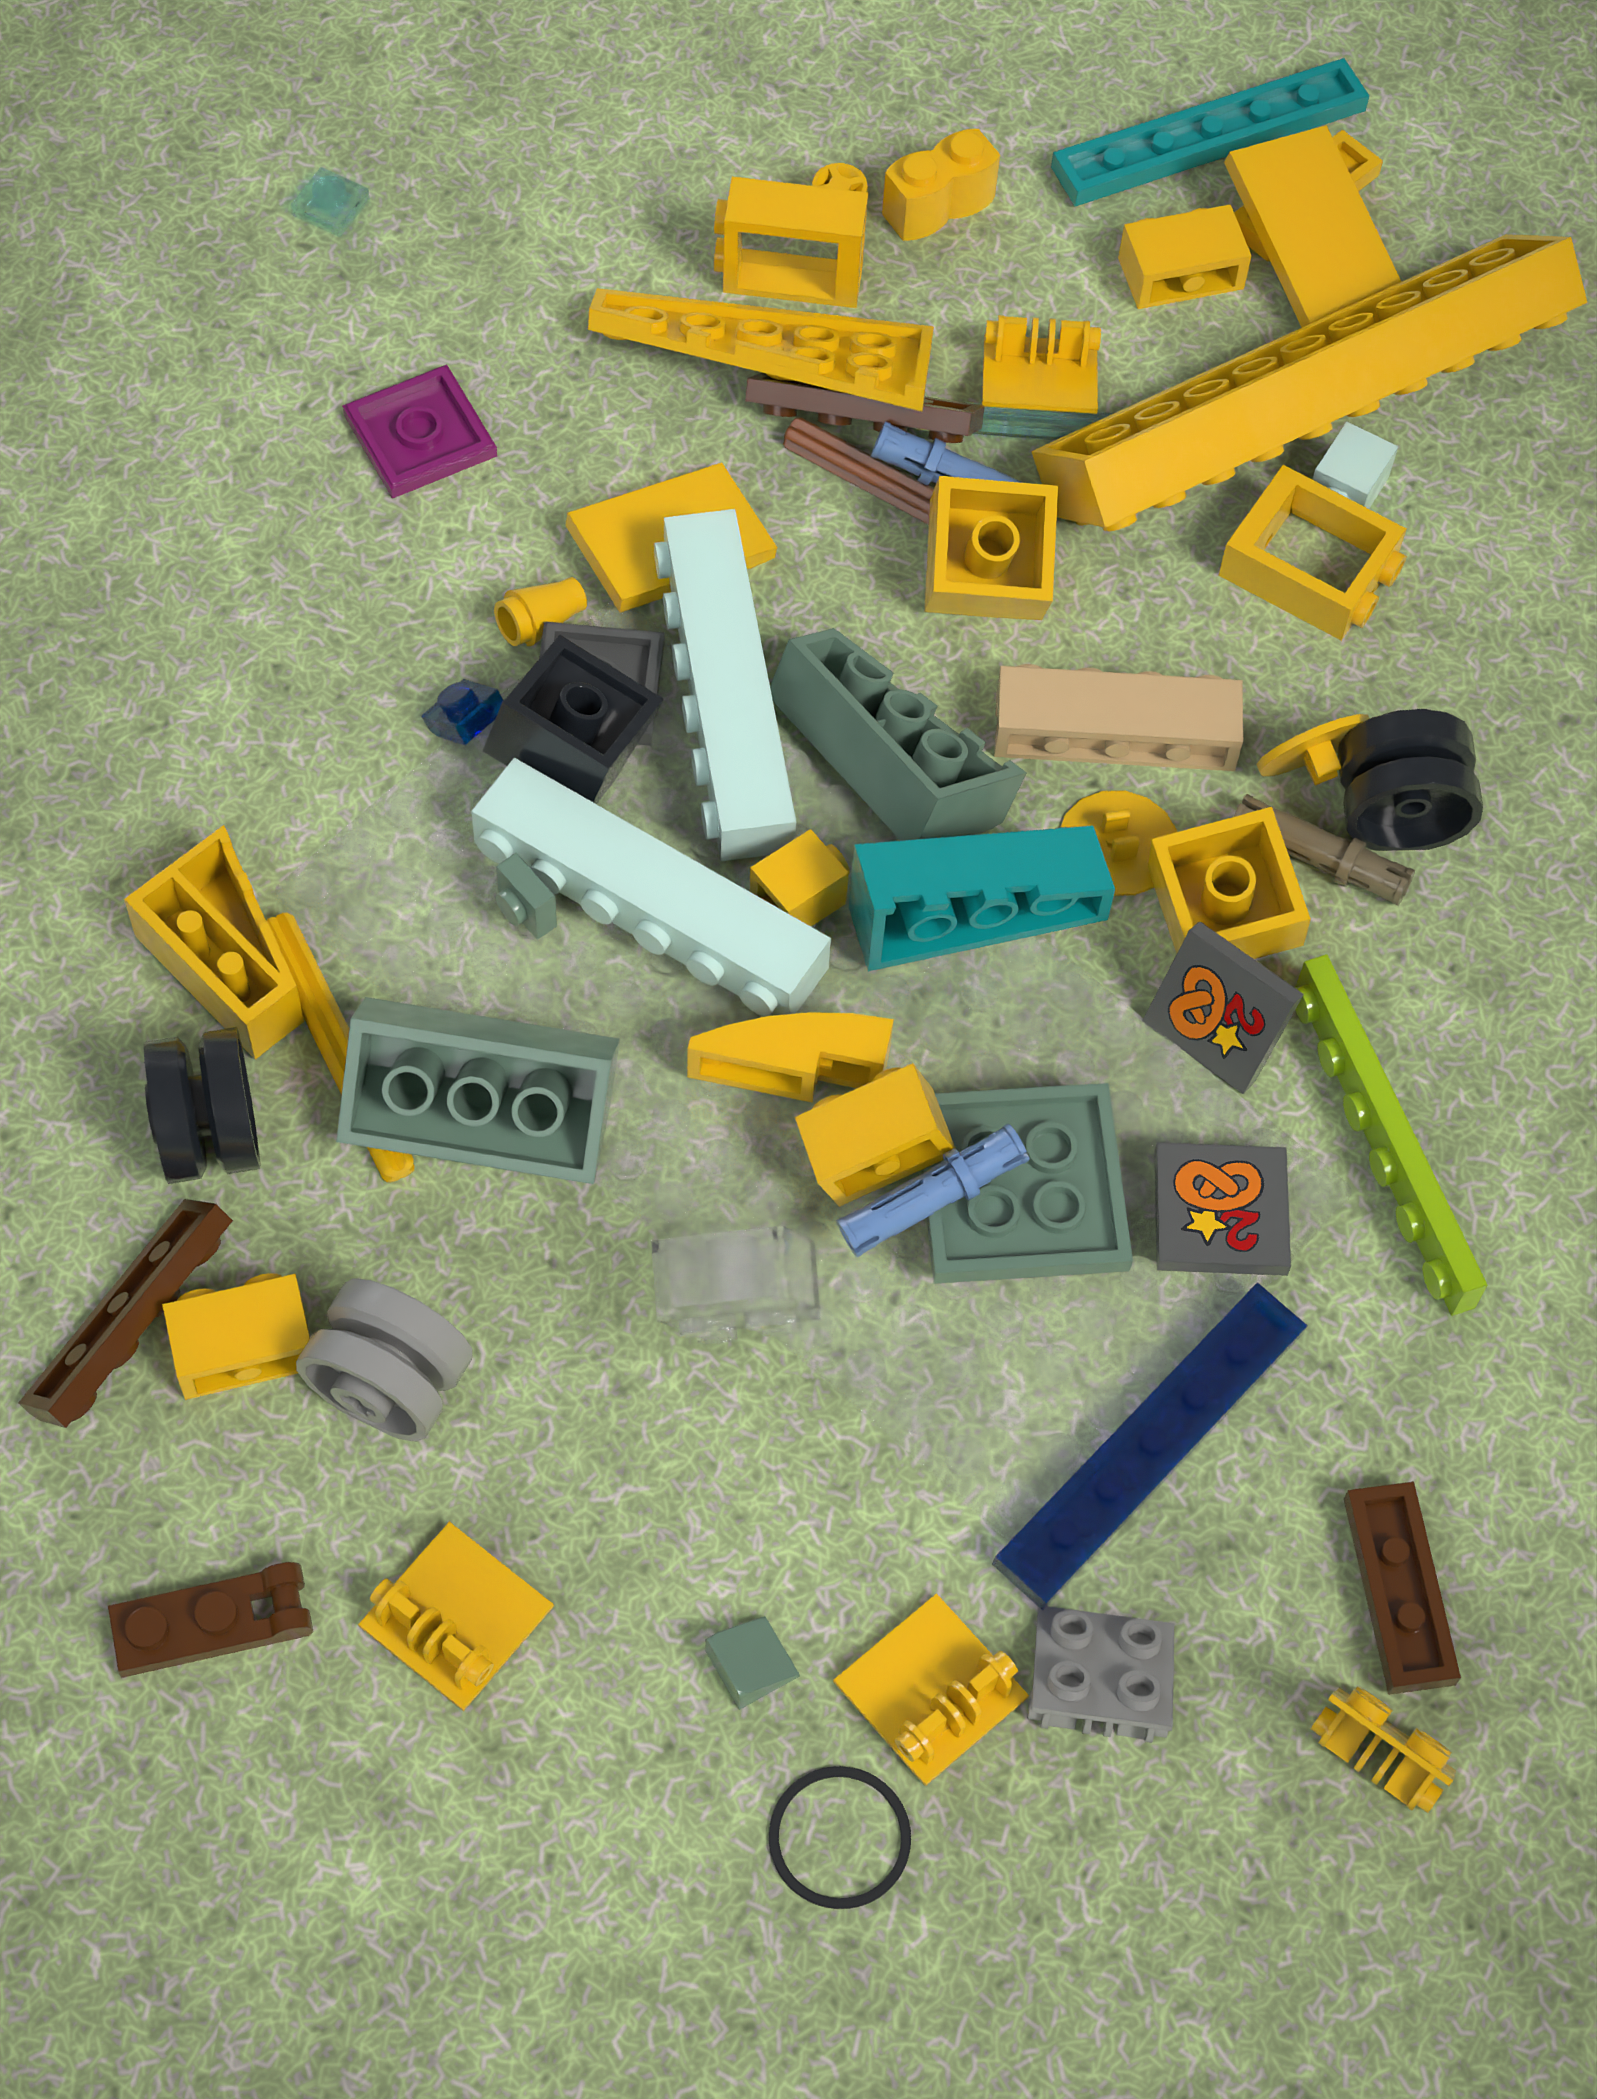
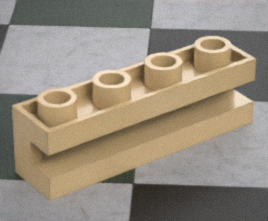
M1022 664L1016 667L1000 666L996 692L995 716H997L994 757L1235 771L1243 744V680L1222 679L1215 675H1202L1198 677L1165 676L1153 671L1132 674L1103 672L1096 668H1081L1078 670L1048 669L1034 664Z

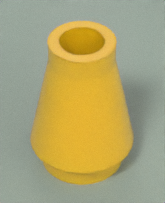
M569 577L559 582L508 590L504 595V599L496 602L494 614L498 628L509 644L518 646L525 643L527 646H533L542 639L544 622L564 623L573 615L586 609L587 598L578 580L574 577Z

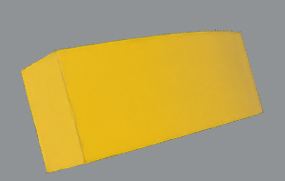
M807 1012L766 1016L725 1025L690 1037L687 1048V1078L813 1103L818 1081L859 1088L870 1083L877 1074L886 1070L894 1019L854 1013Z

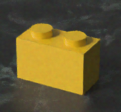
M1229 204L1208 209L1198 208L1190 212L1160 218H1145L1137 222L1124 224L1118 259L1137 309L1243 290L1252 255L1232 206Z
M914 1063L903 1068L895 1067L884 1070L877 1074L870 1083L844 1095L836 1094L825 1097L813 1106V1109L795 1117L817 1183L839 1207L944 1160L943 1154L955 1148L934 1090Z
M275 1273L261 1274L247 1280L244 1286L218 1292L206 1288L196 1289L181 1295L178 1301L162 1304L176 1375L185 1400L298 1374L296 1361L310 1340V1334L296 1274L283 1277Z

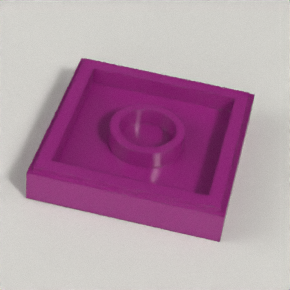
M447 364L342 405L343 414L392 499L498 456L497 446Z

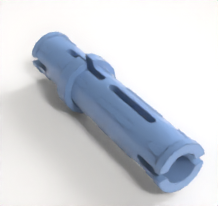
M886 421L882 426L870 456L917 475V482L926 486L930 482L937 483L939 476L1023 483L993 468L946 449V442L935 438L933 443L903 431Z
M1006 1124L987 1138L960 1152L955 1148L943 1154L944 1161L876 1198L866 1206L837 1219L836 1223L852 1253L858 1258L863 1253L876 1247L879 1243L933 1215L934 1212L950 1203L952 1204L963 1197L969 1201L980 1195V1187L988 1184L991 1180L1005 1172L1029 1161V1156L1026 1154L1027 1151L1016 1131L1010 1124Z

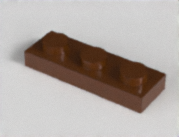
M1414 1481L1348 1490L1344 1497V1504L1388 1695L1456 1686L1461 1679Z

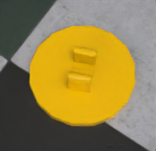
M1356 714L1339 718L1296 735L1262 756L1256 764L1262 776H1276L1306 766L1315 786L1338 777L1337 770L1341 769L1336 755L1339 742L1352 728L1368 720L1369 716L1368 714Z
M1126 790L1100 791L1080 799L1065 814L1060 826H1094L1115 887L1114 896H1132L1154 888L1148 870L1151 839L1177 832L1166 811L1149 798Z

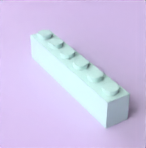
M730 509L664 517V542L654 543L655 564L658 579L669 578L671 592L663 593L664 614L667 629L678 628L681 643L672 645L677 681L688 680L690 695L682 696V710L686 732H697L700 748L691 750L696 786L707 785L710 802L701 803L706 840L717 838L721 861L770 855L795 839L796 817L736 510Z
M513 758L471 811L474 842L486 857L500 864L517 853L553 894L560 892L579 903L582 909L594 920L602 924H610L612 922L631 933L635 940L649 952L657 955L665 953L683 963L699 981L711 986L719 984L740 997L746 1007L758 1015L766 1017L770 1015L796 1014L829 969L830 937L516 758Z

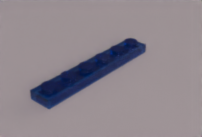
M1257 1282L995 1556L992 1565L1043 1611L1303 1335L1308 1325Z

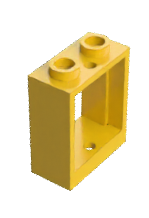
M732 176L728 200H717L714 221V234L724 235V238L717 237L714 254V271L723 272V293L857 308L864 258L868 192ZM742 232L837 243V259L742 248Z
M1282 465L1227 542L1218 576L1342 641L1353 624L1363 628L1371 617L1379 600V596L1374 594L1379 585L1382 583L1391 587L1400 574L1407 558L1406 555L1399 552L1407 528ZM1290 513L1371 554L1345 593L1264 551Z

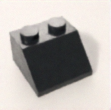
M559 635L502 702L483 752L506 766L509 765L513 758H516L597 804L618 777L664 699L562 635Z

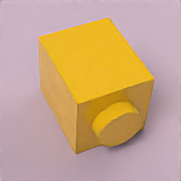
M809 829L750 867L749 892L805 924L813 926L846 904L850 869L844 856L834 845L828 844L825 846L818 836Z

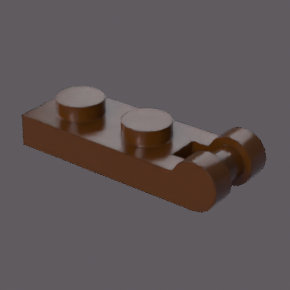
M296 1562L278 1563L254 1574L109 1605L108 1610L116 1661L121 1678L311 1635L313 1633L310 1610L302 1608L299 1591L305 1586L302 1566ZM272 1597L274 1614L269 1618L255 1620L252 1601Z

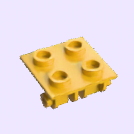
M998 315V321H986L982 405L985 407H999L1007 411L1029 409L1056 411L1067 415L1077 413L1097 414V351L1100 348L1101 327H1090V321L1061 320L1060 337L1055 339L1056 319L1053 318L1049 319L1047 338H1038L1039 318L1037 317L1032 318L1030 337H1026L1027 318Z
M449 1521L395 1583L391 1582L388 1578L379 1583L370 1596V1601L375 1606L360 1621L358 1626L464 1712L551 1611L554 1604Z
M937 1593L833 1679L834 1684L924 1786H927L1029 1698L1028 1693L1013 1678L1018 1673V1669L1011 1658L1001 1650L993 1656Z
M1357 1686L1351 1694H1348L1339 1687L1328 1699L1341 1709L1339 1713L1336 1714L1326 1706L1310 1728L1322 1737L1318 1744L1323 1747L1325 1746L1348 1763L1371 1730L1376 1736L1353 1769L1360 1772L1382 1739L1394 1748L1371 1782L1377 1785L1398 1753L1402 1752L1406 1756L1383 1789L1407 1805L1406 1807L1410 1810H1413L1417 1805L1429 1813L1444 1791L1432 1782L1435 1777L1448 1786L1454 1780L1456 1770L1446 1764L1452 1752L1417 1727L1409 1737L1386 1720L1393 1710L1360 1686Z

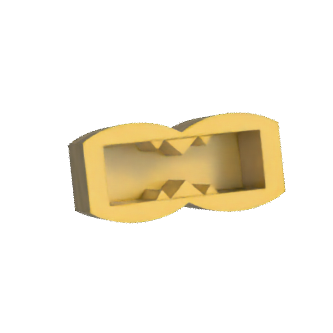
M966 129L945 137L933 150L918 151L901 157L885 172L882 215L903 241L921 239L937 232L949 219L963 218L980 212L995 198L1000 161L999 152L979 129Z

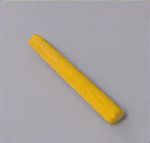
M282 912L276 917L268 918L266 921H268L297 985L306 1024L342 1095L349 1027L295 917L290 913ZM367 1147L384 1181L388 1183L398 1181L413 1173L415 1166L412 1154Z

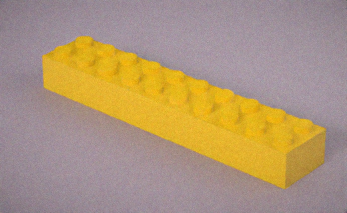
M1505 234L1031 451L1041 483L1043 485L1058 486L1057 517L1076 521V524L1079 526L1089 524L1099 526L1104 531H1115L1125 528L1137 521L1136 513L1151 506L1153 508H1164L1177 504L1187 497L1185 490L1200 483L1203 485H1213L1226 481L1236 474L1234 468L1245 462H1262L1275 458L1284 452L1283 445L1297 438L1307 440L1322 436L1333 429L1331 422L1346 415L1347 417H1358L1371 413L1381 406L1379 400L1393 393L1395 395H1404L1418 391L1428 385L1427 377L1440 371L1442 373H1451L1465 369L1475 363L1474 355L1487 349L1488 351H1498L1512 347L1521 342L1520 334L1532 328L1546 329L1565 322L1568 319L1567 312L1588 303L1572 238L1564 236Z

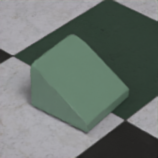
M766 1616L717 1632L705 1639V1652L739 1710L800 1677L799 1672Z

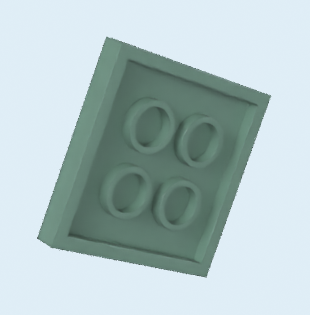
M1109 1083L935 1093L955 1149L958 1152L987 1138L1004 1125L1010 1124L1021 1139L1027 1151L1026 1154L1029 1156V1161L1011 1171L1005 1172L991 1180L988 1184L980 1187V1195L968 1201L963 1197L926 1218L933 1284L1129 1272L1131 1270L1133 1257ZM940 1162L935 1163V1164H933V1165H931V1166H929V1167H927V1168L922 1169V1170H921V1173H924V1172L930 1170L931 1167H933V1166L939 1164Z

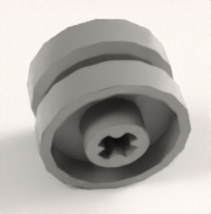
M353 1278L343 1284L327 1310L328 1322L332 1329H321L313 1333L296 1361L297 1372L312 1390L341 1412L397 1439L415 1442L425 1439L443 1410L442 1398L438 1391H447L457 1386L472 1360V1347L463 1334L449 1321L417 1299L395 1288L372 1280Z

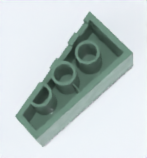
M835 628L788 640L770 685L773 702L900 841L975 835L991 830L1003 823L1027 772L1011 760L1004 763L1003 766L998 764L982 752L986 744L983 739L968 728H965L958 734L934 716L938 707L922 693L915 694L897 688L890 682L894 674L891 670Z

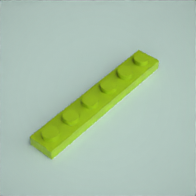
M1328 954L1306 960L1303 963L1295 986L1304 996L1295 1011L1302 1023H1312L1320 1040L1317 1045V1051L1321 1066L1327 1076L1338 1077L1346 1094L1343 1097V1108L1347 1121L1354 1131L1363 1130L1372 1150L1369 1153V1162L1376 1181L1382 1187L1389 1185L1399 1205L1396 1207L1395 1213L1402 1236L1409 1243L1416 1241L1425 1262L1422 1271L1427 1289L1434 1299H1444L1451 1316L1475 1309L1488 1286Z

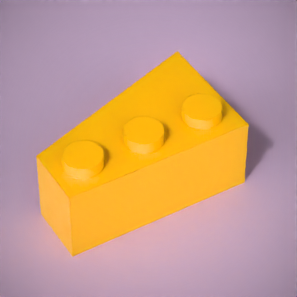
M224 825L124 899L135 937L225 1029L237 1027L242 1047L255 1060L305 1022L297 985L268 921L265 920L254 895L252 885L246 872L242 869Z

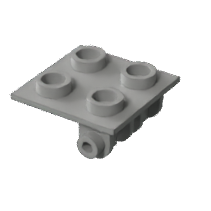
M1038 1605L1033 1690L1030 1692L1027 1719L1041 1721L1040 1728L1048 1729V1726L1074 1730L1077 1718L1083 1719L1082 1734H1090L1092 1721L1104 1722V1737H1111L1113 1724L1115 1723L1117 1724L1116 1735L1140 1738L1148 1743L1153 1742L1154 1736L1167 1738L1168 1731H1172L1175 1623Z

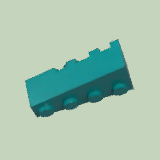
M1094 826L1060 827L1056 829L854 844L848 908L869 972L1106 921L1109 919L1115 887Z

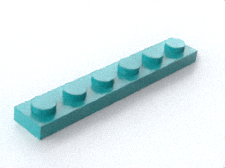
M1345 58L1055 151L1052 156L1051 168L1076 207L1225 158L1229 152L1307 131L1365 112L1370 95Z

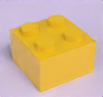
M939 476L930 498L924 612L1042 620L1053 602L1058 486Z
M1272 807L1151 839L1148 870L1176 953L1179 951L1188 931L1198 922H1202L1253 959L1304 946L1311 918Z

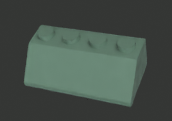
M365 997L350 1021L336 1142L594 1184L612 1099L620 1038Z

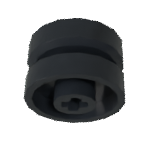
M1429 709L1393 711L1372 717L1357 725L1339 742L1337 757L1341 765L1339 770L1340 783L1345 789L1343 806L1346 830L1352 839L1357 838L1367 843V848L1375 851L1430 850L1448 845L1469 834L1481 821L1483 801L1480 781L1474 773L1476 755L1473 735L1465 721L1448 712Z
M237 1027L203 1033L198 1047L201 1074L194 1075L187 1046L178 1036L146 1041L144 1043V1063L147 1084H145V1098L153 1141L158 1147L161 1165L168 1184L202 1179L207 1167L204 1138L206 1136H212L217 1162L227 1174L260 1169V1152L252 1096Z

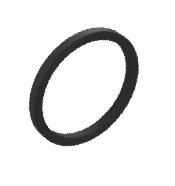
M832 1766L821 1768L802 1776L783 1793L771 1817L769 1847L777 1872L787 1886L797 1895L821 1907L851 1909L877 1900L888 1892L900 1878L907 1864L911 1849V1828L902 1802L885 1782L861 1769ZM833 1777L859 1780L880 1792L893 1808L901 1833L899 1855L889 1875L872 1890L848 1898L824 1896L802 1885L786 1866L779 1844L781 1820L791 1800L810 1784Z

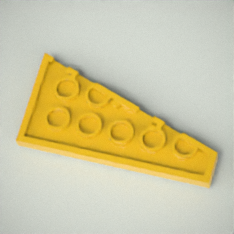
M600 288L596 289L592 299L588 320V330L603 333L604 336L610 339L636 341L766 373L769 377L778 380H795L923 411L934 326Z

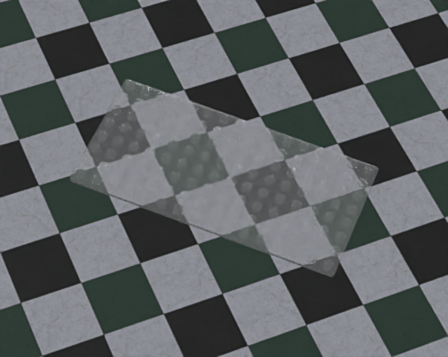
M612 600L583 624L664 632L635 608L619 613ZM664 632L665 645L658 695L664 700L655 715L651 746L637 745L618 777L597 805L749 891L750 867L769 855L721 861L717 838L708 840L705 838L701 803L710 802L707 785L696 786L691 750L700 748L697 732H686L682 710V696L690 695L688 680L677 681L672 645L678 643ZM525 673L281 881L275 888L277 901L391 1001L620 1038L612 1099L595 1181L1005 1541L1015 1546L1024 1544L1278 1276L1157 1271L1154 1151L1157 1142L1286 1147L1291 1261L1348 1202L1352 1193L1350 1185L1159 1030L1146 1022L1138 1013L1041 935L868 972L848 908L854 844L900 840L834 768L777 723L796 817L795 838L811 829L825 846L832 844L842 853L850 869L846 904L811 926L831 938L829 969L797 1013H854L894 1019L886 1070L895 1067L903 1068L914 1063L931 1085L934 1093L1109 1083L1133 1263L1129 1272L933 1284L926 1218L901 1233L879 1243L860 1257H855L842 1236L836 1220L866 1206L876 1198L922 1174L921 1170L840 1207L817 1183L795 1117L813 1109V1106L825 1097L836 1094L844 1095L857 1088L818 1081L813 1103L687 1078V1048L690 1037L725 1025L765 1016L751 1011L744 1005L738 995L721 985L711 986L699 981L689 972L686 965L665 953L657 955L649 952L635 940L631 933L612 922L610 924H602L594 920L582 909L579 903L560 892L554 894L557 927L538 940L522 923L518 926L510 923L498 907L495 895L498 894L496 866L499 863L486 857L480 851L477 844H475L471 811L507 767L483 752V748L502 702L527 674Z

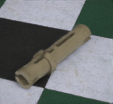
M1246 794L1242 800L1243 804H1239L1234 817L1271 806ZM1273 808L1289 856L1335 876L1334 882L1344 887L1351 883L1361 889L1363 888L1379 895V897L1397 906L1400 905L1414 877V869L1377 855V853L1365 848L1367 843L1357 838L1350 842L1291 814Z

